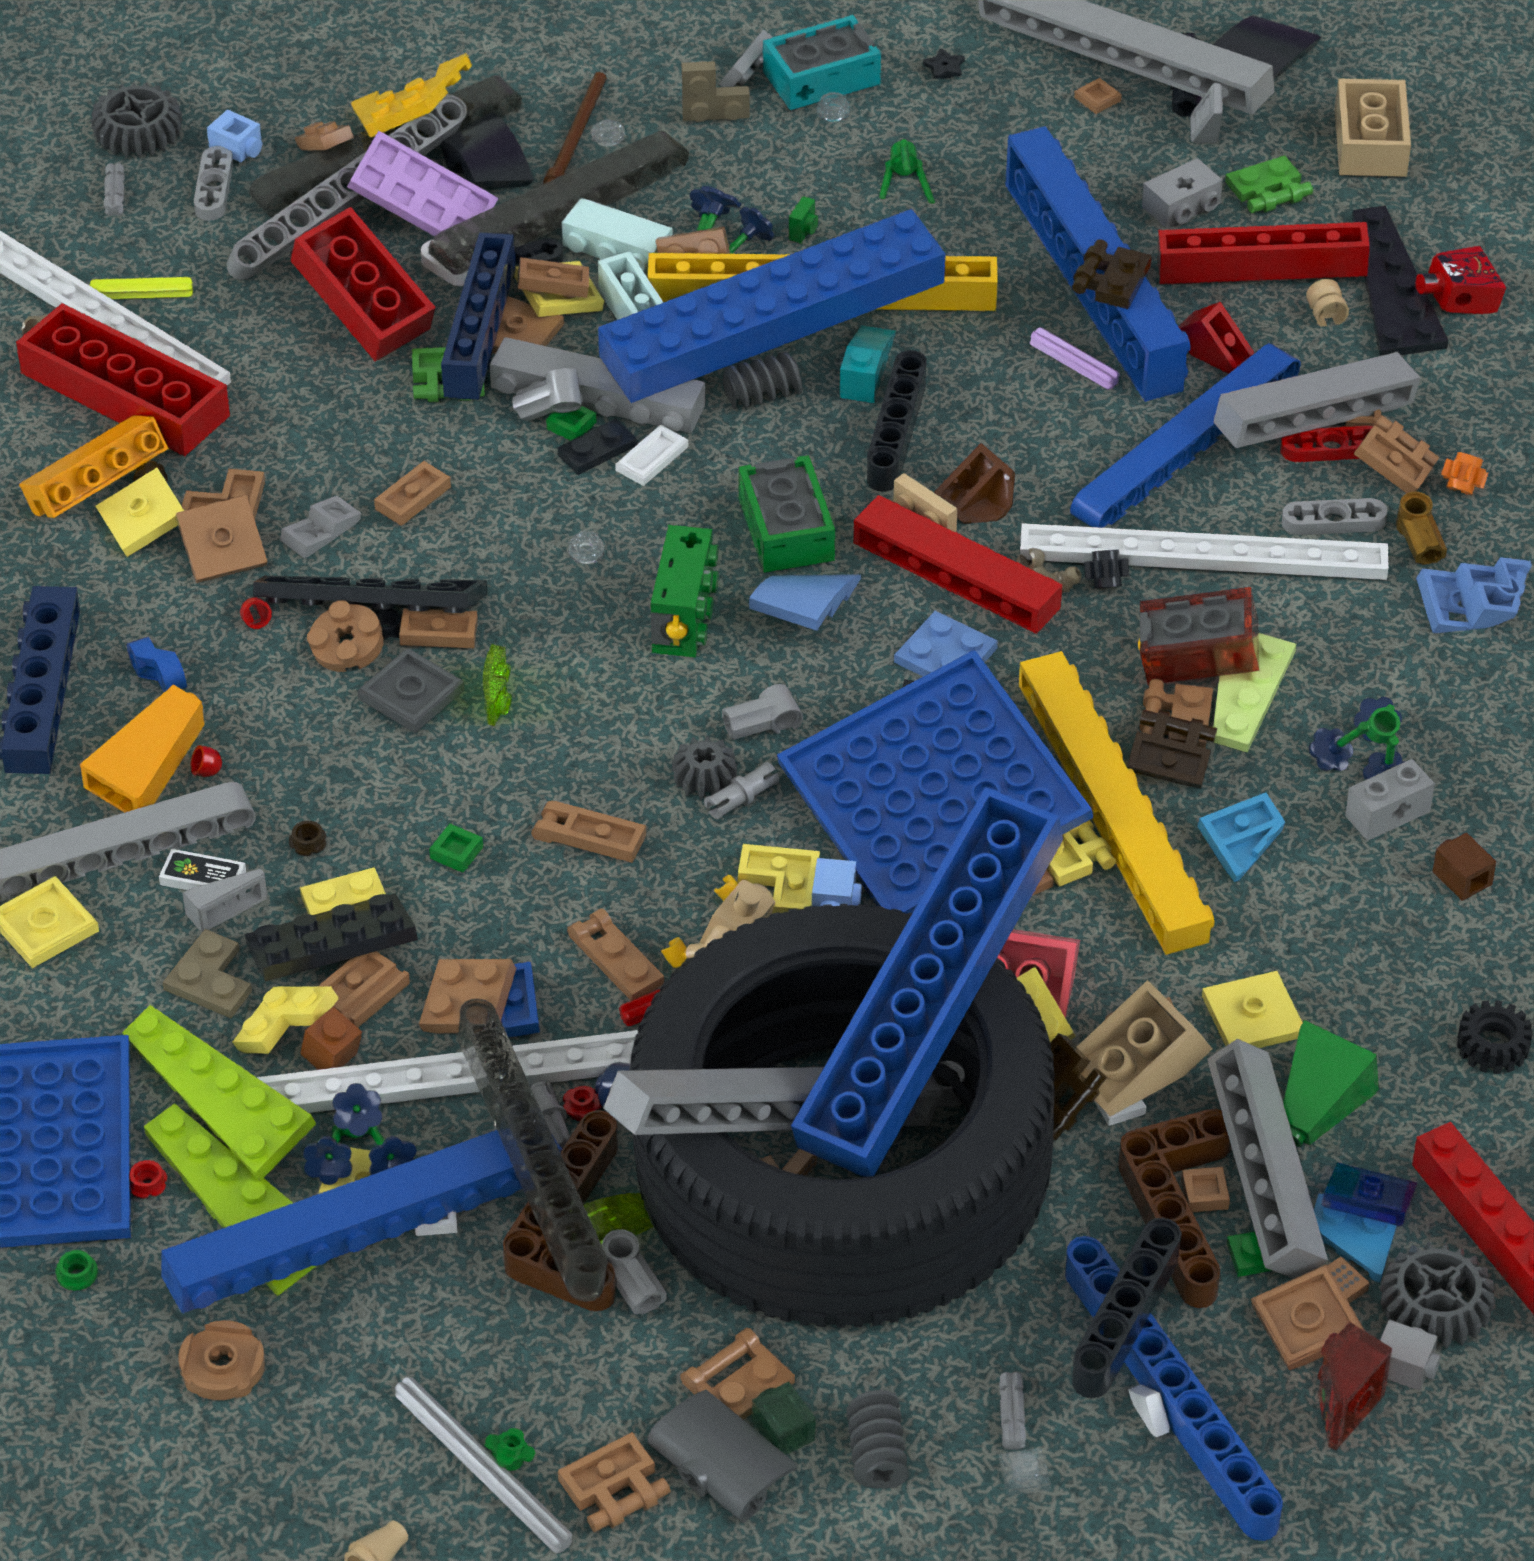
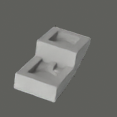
M336 495L311 505L307 519L282 528L280 541L305 559L353 527L361 519V513Z

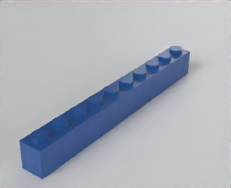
M537 1115L161 1251V1277L182 1313L196 1308H205L215 1301L234 1294L246 1293L253 1287L269 1281L284 1279L291 1273L310 1266L322 1265L332 1258L349 1252L360 1251L370 1244L387 1238H396L422 1224H434L447 1217L450 1212L469 1211L482 1203L499 1197H508L516 1191L535 1183L540 1184L562 1149L541 1116Z

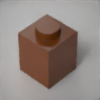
M333 1006L305 1030L300 1054L318 1070L343 1067L357 1054L362 1031Z

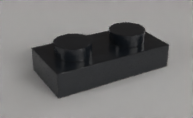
M615 418L557 447L558 456L577 475H580L637 445V438Z

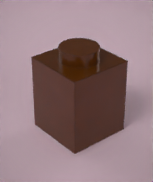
M1466 832L1453 840L1448 839L1436 848L1433 873L1463 901L1493 884L1496 860Z

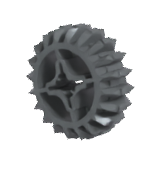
M133 82L132 86L129 87L120 85L119 90L108 89L107 96H99V102L93 105L91 126L97 143H101L104 150L110 148L113 155L122 150L126 158L131 152H136L140 158L144 151H148L153 156L155 148L165 151L167 143L174 144L176 136H180L182 127V112L180 111L179 103H177V98L172 97L169 90L162 91L160 85L152 88L149 87L148 83L136 86Z
M1428 1242L1424 1250L1412 1245L1410 1250H1408V1254L1399 1252L1395 1262L1389 1263L1384 1279L1381 1281L1382 1309L1387 1310V1322L1392 1320L1409 1327L1421 1328L1427 1333L1438 1336L1437 1339H1441L1445 1349L1451 1344L1453 1337L1455 1341L1463 1346L1464 1342L1467 1341L1468 1335L1476 1338L1481 1331V1327L1486 1328L1490 1321L1491 1311L1494 1309L1495 1288L1493 1280L1488 1279L1487 1267H1478L1477 1256L1465 1258L1463 1247L1456 1252L1450 1251L1446 1242L1441 1249H1435ZM1407 1285L1414 1289V1294L1417 1296L1415 1300L1407 1293L1405 1289ZM1461 1287L1470 1298L1468 1303L1462 1299V1293L1458 1291Z

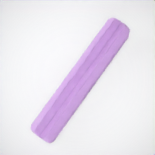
M1037 328L1031 334L1030 344L1105 389L1110 390L1119 382L1120 374L1118 371L1046 329Z

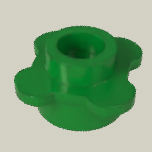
M510 1428L500 1435L489 1434L485 1439V1446L491 1449V1455L496 1459V1463L508 1471L518 1470L524 1461L530 1462L534 1459L535 1449L527 1445L524 1440V1433L517 1428Z

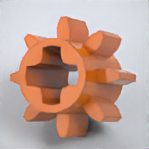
M1457 452L1455 461L1446 458L1441 473L1444 476L1443 478L1449 479L1446 487L1454 491L1460 490L1461 493L1472 495L1475 487L1484 489L1488 472H1486V469L1481 468L1483 460L1461 452Z

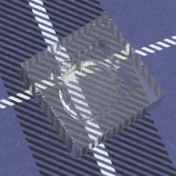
M1042 1447L999 1454V1464L1008 1497L1050 1491L1051 1481Z

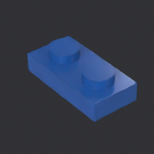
M531 962L514 964L516 972L499 1025L501 1039L540 1033Z

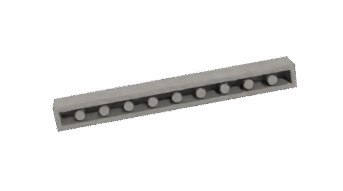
M978 0L980 16L1000 26L1192 94L1204 97L1213 83H1221L1222 104L1249 114H1253L1275 92L1273 65L1085 0Z
M824 1067L618 1071L603 1109L634 1135L792 1130L791 1124ZM928 1079L902 1127L929 1126L943 1092L930 1079Z

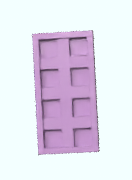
M380 131L377 132L347 186L356 193L465 253L470 252L479 232L482 230L498 200L494 195Z

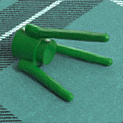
M905 139L893 144L890 150V160L885 163L886 171L879 198H886L893 172L907 176L914 171L918 176L930 204L935 203L931 188L923 171L922 161L917 159L916 146Z

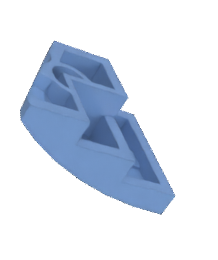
M1500 557L1494 567L1461 563L1456 572L1422 568L1416 579L1432 633L1489 628L1514 618L1518 613L1521 603L1520 597L1526 586L1524 583L1531 569V562ZM1449 612L1465 614L1468 622L1449 620Z
M861 575L770 576L750 596L749 609L817 631L827 615L832 617L842 600H848L860 581Z

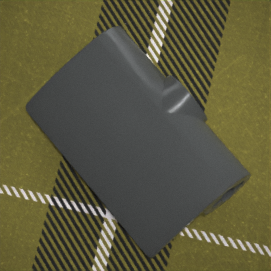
M707 1390L698 1392L673 1408L654 1425L648 1436V1444L678 1468L679 1475L687 1486L701 1497L709 1493L716 1502L743 1523L763 1507L767 1499V1488L797 1470V1464Z

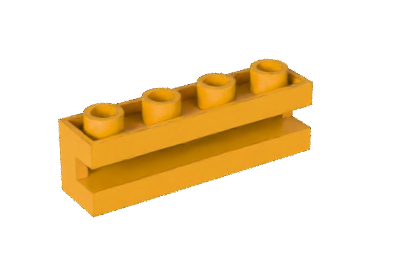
M133 415L19 483V486L31 511L36 516L46 514L47 517L55 518L166 451L168 447L154 417Z

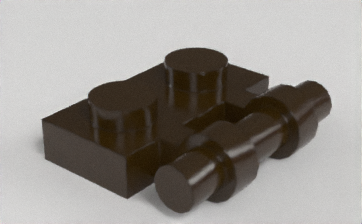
M1096 240L1094 245L1087 249L1084 255V264L1079 266L1074 274L1072 289L1077 294L1085 293L1086 289L1096 291L1095 301L1129 310L1151 266L1152 255L1118 247L1114 255L1107 254L1108 244L1104 240ZM1099 269L1105 271L1104 275L1098 274L1096 270Z
M1143 709L1140 724L1153 727V732L1151 735L1137 731L1127 769L1131 768L1138 774L1201 789L1211 750L1198 747L1197 745L1199 739L1214 743L1218 728L1204 725L1203 720L1192 718L1191 721L1172 717L1170 712L1159 710L1156 713ZM1166 731L1185 735L1187 738L1186 742L1182 743L1166 739L1164 735Z
M1060 1033L1051 1041L1054 1064L1053 1140H1057L1065 1130H1071L1077 1122L1076 1116L1087 1102L1093 1103L1100 1094L1099 1087L1107 1079L1096 1068L1085 1079L1081 1073L1091 1061L1067 1036ZM1071 1086L1075 1093L1062 1106L1058 1101Z

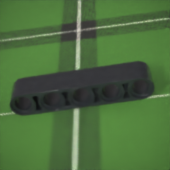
M915 350L903 351L895 358L867 454V484L876 491L886 492L894 489V480L901 476L926 388L927 359L924 354Z
M1155 1218L1145 1225L1074 1354L1072 1385L1081 1396L1099 1398L1110 1389L1173 1274L1179 1260L1181 1230L1172 1220Z

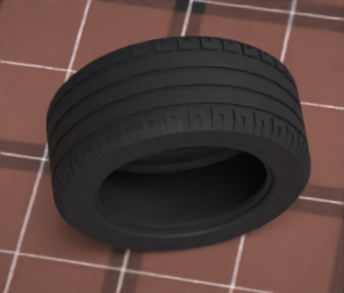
M823 904V906L818 907L807 906L800 910L795 908L789 909L788 912L773 913L768 918L754 919V922L751 924H742L737 927L736 931L730 930L724 933L722 938L713 939L707 944V947L697 950L694 957L687 958L682 963L681 968L676 969L671 974L670 980L665 981L660 991L653 997L651 1006L647 1007L639 1025L638 1034H636L629 1071L770 1068L784 1060L803 1054L834 1050L912 913L905 914L902 913V910L898 909L889 910L884 909L882 906L867 907V905L858 904L857 906L840 904V906H832L831 904ZM996 958L932 1072V1075L937 1077L946 1086L953 1087V1093L964 1105L968 1114L958 1129L942 1145L925 1157L903 1168L882 1175L859 1179L832 1180L814 1178L787 1172L761 1161L744 1150L726 1132L633 1134L634 1156L641 1198L653 1227L658 1231L660 1239L667 1246L671 1254L677 1256L678 1262L684 1268H687L690 1274L695 1278H701L705 1286L715 1289L716 1293L720 1296L730 1297L733 1303L739 1306L745 1305L748 1310L753 1312L762 1311L767 1317L774 1318L778 1316L782 1321L791 1322L792 1320L800 1321V1325L809 1326L810 1323H816L817 1327H826L827 1324L837 1325V1328H845V1325L854 1324V1327H862V1324L872 1323L873 1326L882 1325V1321L887 1320L890 1323L899 1322L901 1317L906 1316L910 1319L918 1316L919 1312H931L935 1306H945L951 1303L953 1298L959 1299L964 1296L966 1290L977 1288L983 1280L993 1276L994 1269H1000L1007 1259L1011 1258L1017 1250V1245L1023 1243L1035 1223V1218L1040 1213L1050 1181L1054 1124L1053 1054L1044 1021H1042L1041 1014L1035 1006L1031 995L1026 993L1025 986L1017 980L1016 975L1011 970L1006 969L1005 964L999 958ZM953 1061L960 1064L965 1071V1081L961 1082L956 1071L940 1062Z

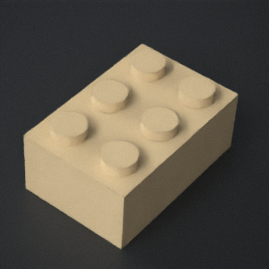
M1338 79L1335 123L1339 175L1407 177L1411 139L1405 80Z

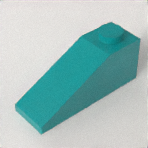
M861 325L848 344L840 368V398L870 403L875 402L896 330Z

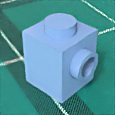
M817 858L812 889V906L818 907L823 906V904L857 906L861 904L862 884L856 883V861Z

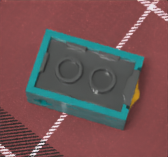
M850 15L763 40V73L789 110L880 85L881 52L875 47L874 42L860 23L858 24L855 16Z

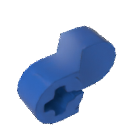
M149 637L127 643L129 659L138 677L158 681L163 692L172 685L182 690L187 688L185 674L175 652L156 649Z

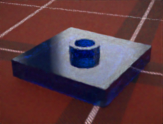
M1337 1162L1324 1191L1321 1205L1325 1208L1403 1226L1416 1192L1417 1182Z

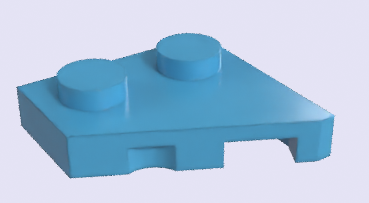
M1265 792L1199 818L1197 827L1225 871L1236 882L1243 877L1282 832L1285 821Z
M1319 1193L1314 1212L1323 1244L1332 1246L1342 1258L1348 1262L1350 1260L1354 1261L1369 1272L1368 1277L1374 1281L1381 1282L1400 1213Z

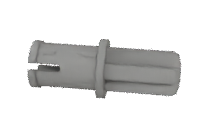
M545 1081L537 1082L529 1088L528 1097L535 1109L536 1116H541L555 1140L563 1149L570 1138L565 1124L567 1112L558 1103L552 1084L549 1082L546 1084Z

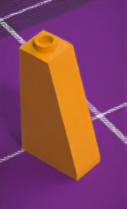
M172 685L80 764L84 788L124 813L155 804L205 725L202 701L193 693H187Z

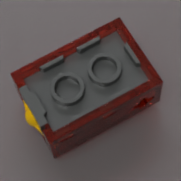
M1251 587L1140 601V638L1138 640V648L1148 685L1153 679H1159L1163 683L1259 671L1258 615Z

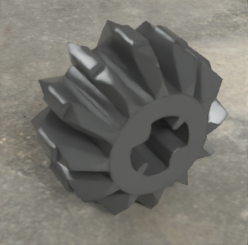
M709 736L704 741H698L692 737L689 745L680 744L679 750L672 760V771L674 772L676 786L683 787L686 796L698 791V796L702 800L705 792H710L713 795L730 785L731 779L737 776V765L735 764L733 748H726L723 739L711 742Z

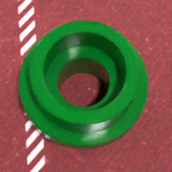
M73 1250L65 1253L60 1258L55 1274L58 1283L63 1288L77 1291L85 1289L95 1282L98 1276L96 1261L88 1253L81 1250ZM74 1270H83L80 1273L71 1274V1272Z

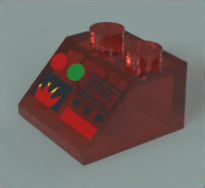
M1351 1322L1339 1334L1334 1332L1325 1341L1321 1350V1354L1324 1355L1323 1365L1317 1375V1379L1320 1380L1318 1399L1329 1447L1335 1451L1385 1396L1393 1349Z

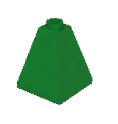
M1306 1020L1300 1026L1283 1101L1294 1143L1297 1147H1301L1303 1142L1308 1145L1312 1144L1374 1096L1379 1090L1377 1054Z

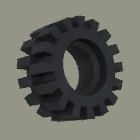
M1489 1000L1482 1001L1481 1009L1475 1003L1470 1006L1469 1012L1465 1011L1463 1013L1457 1037V1049H1460L1462 1059L1469 1057L1468 1065L1474 1068L1479 1063L1481 1064L1480 1071L1487 1073V1068L1492 1067L1494 1074H1501L1502 1067H1505L1508 1073L1514 1071L1515 1065L1520 1067L1524 1064V1059H1527L1533 1033V1030H1531L1532 1024L1530 1020L1525 1021L1526 1014L1522 1010L1515 1014L1516 1006L1509 1003L1506 1009L1502 1007L1503 1001L1496 1000L1495 1006H1490ZM1489 1030L1498 1031L1505 1034L1509 1041L1505 1043H1491L1484 1040L1480 1034Z

